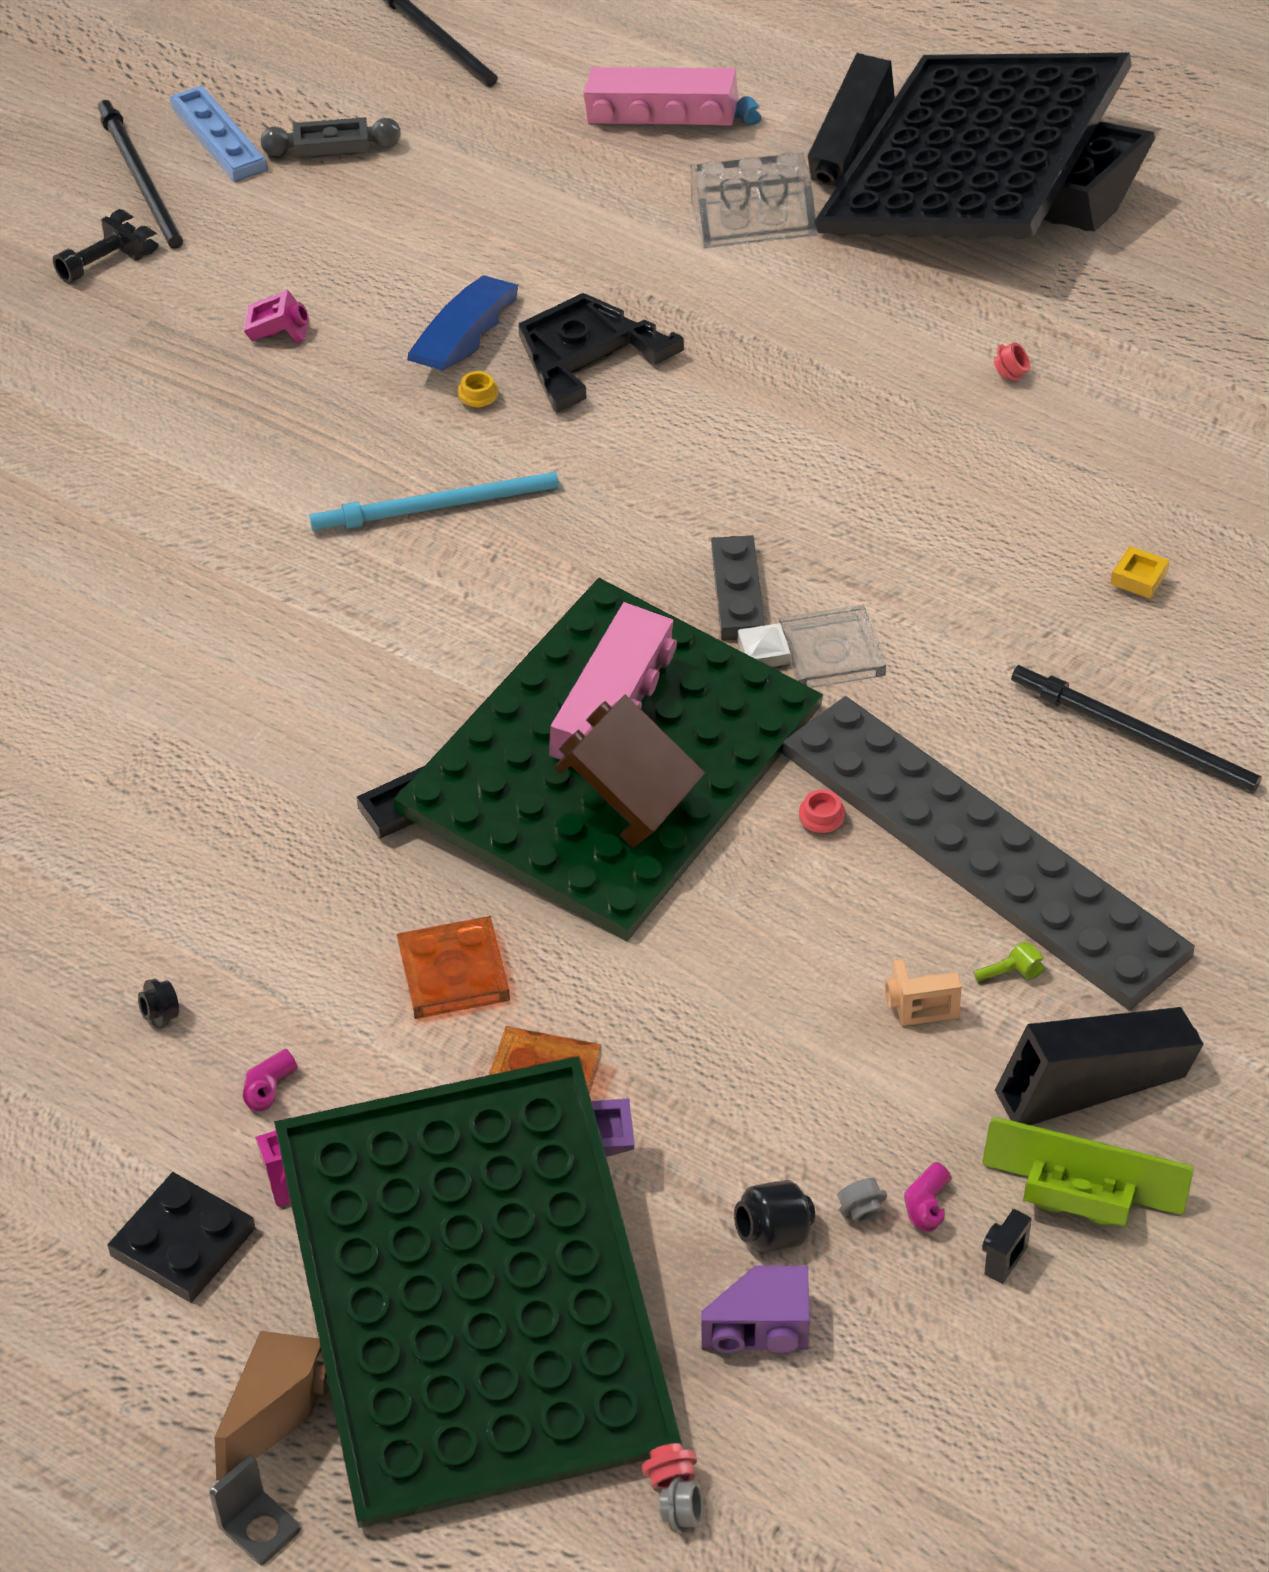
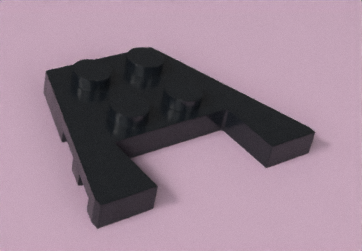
M581 293L518 323L519 337L547 398L556 413L587 399L586 386L571 372H575L601 357L608 356L621 347L632 344L654 364L684 351V338L674 332H671L669 336L656 331V324L645 319L639 322L624 317V310L585 293Z

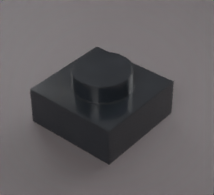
M1013 1208L1002 1225L998 1223L992 1225L982 1245V1251L987 1253L984 1275L1001 1284L1005 1282L1028 1248L1032 1217Z

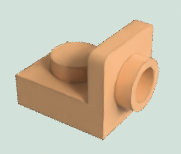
M893 960L892 978L885 979V995L889 1008H897L901 1026L959 1018L962 986L957 972L940 975L929 974L909 979L904 960Z

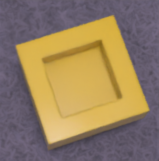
M1129 546L1112 571L1110 585L1151 599L1168 573L1170 560Z

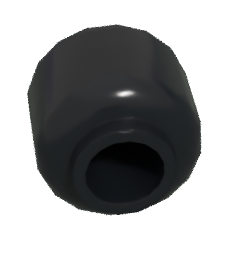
M790 1180L748 1187L734 1209L735 1228L739 1237L759 1252L801 1245L809 1234L810 1225L815 1221V1208L811 1198L808 1195H804L801 1188Z

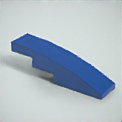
M483 275L466 286L446 304L426 327L408 352L407 360L444 371L479 350L480 335L496 326L499 319V310L517 299L518 284Z

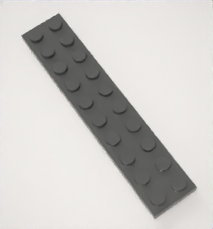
M844 696L783 741L782 754L1127 1010L1133 1009L1193 958L1195 945L849 697Z

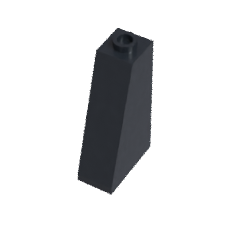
M856 53L807 155L810 178L812 180H816L824 185L837 186L895 98L892 62L890 60Z
M1182 1007L1027 1024L995 1088V1092L1011 1121L1034 1125L1184 1078L1204 1043Z

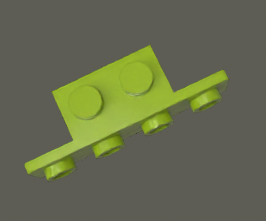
M993 1117L989 1123L982 1160L985 1166L1028 1176L1023 1201L1034 1203L1039 1208L1048 1212L1065 1211L1085 1216L1096 1224H1117L1124 1227L1126 1226L1132 1203L1179 1215L1183 1214L1194 1172L1193 1166L999 1117Z

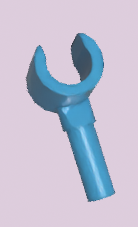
M744 96L737 102L734 119L741 117L747 125H755L762 118L756 110L760 106L753 98Z

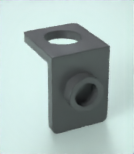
M251 1455L243 1459L215 1484L209 1492L218 1528L259 1565L265 1564L300 1531L299 1523L264 1492L257 1460ZM260 1516L272 1517L279 1524L276 1535L265 1542L253 1541L246 1534L249 1523Z

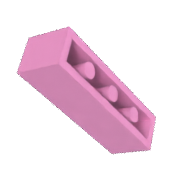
M591 67L583 92L588 124L732 125L739 100L736 68Z
M623 602L551 724L549 756L559 760L565 756L559 748L578 729L583 734L588 731L591 725L586 719L602 702L606 701L612 706L626 694L641 709V700L644 695L651 696L656 688L659 679L658 670L661 665L668 666L675 653L677 640L672 639L673 619Z

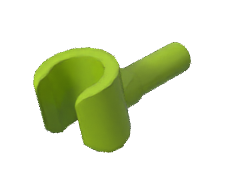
M1022 942L1013 948L1009 958L975 970L973 973L976 981L980 982L1017 969L1025 979L1030 980L1036 978L1044 971V965L1040 962L1044 957L1032 944Z

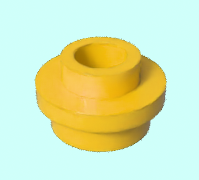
M483 371L467 373L463 376L458 386L459 400L463 404L474 408L485 407L493 403L498 397L496 382L490 374Z

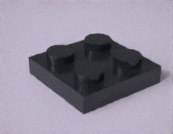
M172 1171L111 1239L107 1246L111 1257L192 1303L256 1228L254 1218L251 1215Z

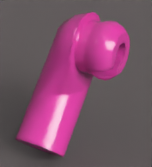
M287 1049L279 1051L247 1071L242 1097L250 1109L260 1112L268 1110L275 1100L277 1082L298 1069L294 1057Z
M933 1162L904 1193V1201L911 1224L917 1229L926 1232L935 1230L945 1218L944 1208L939 1209L936 1196L952 1179L948 1169L938 1162Z

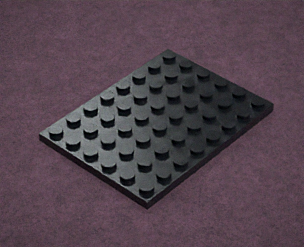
M1130 52L923 55L816 217L815 224L818 233H829L838 236L847 234H869L870 236L904 235L907 237L933 235L944 238L953 236H976L977 238L1013 237L1015 239L1034 237L1132 66Z

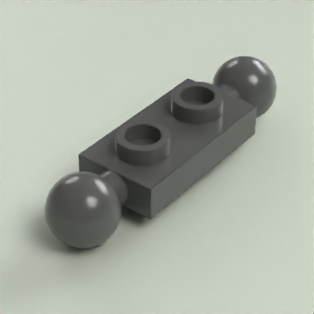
M366 117L293 123V133H287L283 128L277 126L267 128L263 132L260 142L264 152L274 157L285 154L289 148H294L295 157H319L321 155L342 153L351 155L369 151V142L374 141L383 148L393 147L400 140L401 129L398 123L391 118H381L373 126L367 127Z

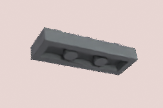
M754 535L711 538L721 640L738 639L739 629L765 626Z

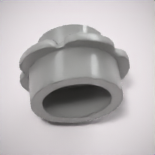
M874 1178L859 1180L846 1186L838 1193L837 1196L842 1205L839 1211L843 1217L852 1216L855 1223L868 1221L882 1213L881 1204L882 1201L886 1200L887 1192L879 1189Z
M676 1476L669 1488H663L661 1491L660 1512L662 1520L664 1522H671L673 1529L679 1533H683L685 1527L700 1526L703 1514V1500L701 1488L697 1481H684L681 1476Z

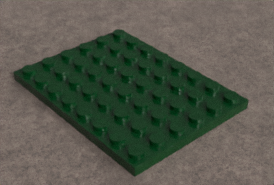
M598 578L395 797L394 811L627 942L780 757L783 741L805 726L821 707L823 694L617 586ZM623 602L673 619L672 639L677 640L675 653L669 665L662 664L658 670L659 679L656 688L651 696L644 695L641 700V710L705 772L658 828L634 848L620 836L629 823L575 769L568 767L559 774L554 769V766L560 760L549 756L551 724Z
M579 1056L274 1121L358 1528L651 1459L650 1451L657 1447L672 1443L682 1444Z

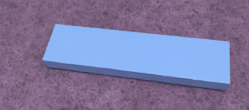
M198 86L170 97L171 108L233 182L267 170L266 159L203 86Z

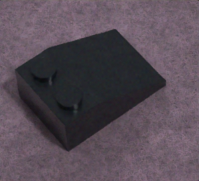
M1100 121L1043 220L1049 221L1052 224H1062L1080 228L1083 231L1095 232L1117 212L1155 140L1154 132Z

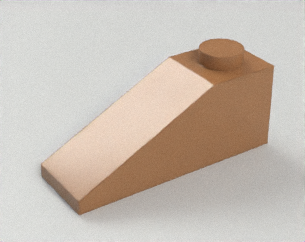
M260 1331L214 1437L216 1480L220 1481L248 1455H251L254 1459L261 1456L308 1419L312 1414L318 1396L327 1394L329 1385L318 1338Z

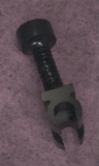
M119 209L114 211L110 217L105 216L101 218L104 239L77 253L71 249H65L53 256V265L59 277L64 282L71 283L84 275V266L117 249L135 261L141 259L142 254H152L159 244L151 238L146 239L157 233L147 226H140L135 230L136 227L129 222L123 223L134 217L125 210Z

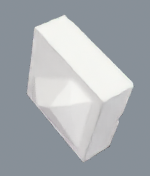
M781 623L738 630V643L741 652L770 667L790 665L791 653Z

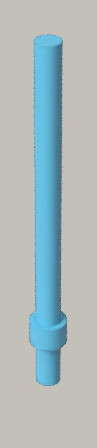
M551 472L366 505L352 502L342 504V509L309 514L312 531L344 525L346 529L362 527L363 522L556 489L559 488L557 473Z

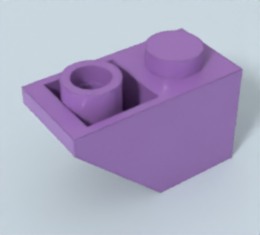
M754 1266L701 1311L702 1349H716L724 1353H733L741 1349H769L776 1353L808 1350V1266Z

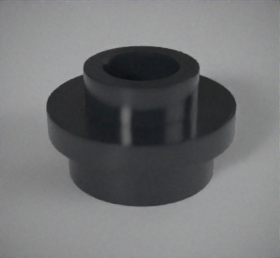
M155 978L144 982L143 991L138 994V1004L143 1018L151 1020L158 1028L168 1025L169 1020L177 1018L179 1014L178 998L173 985L168 980L159 982Z

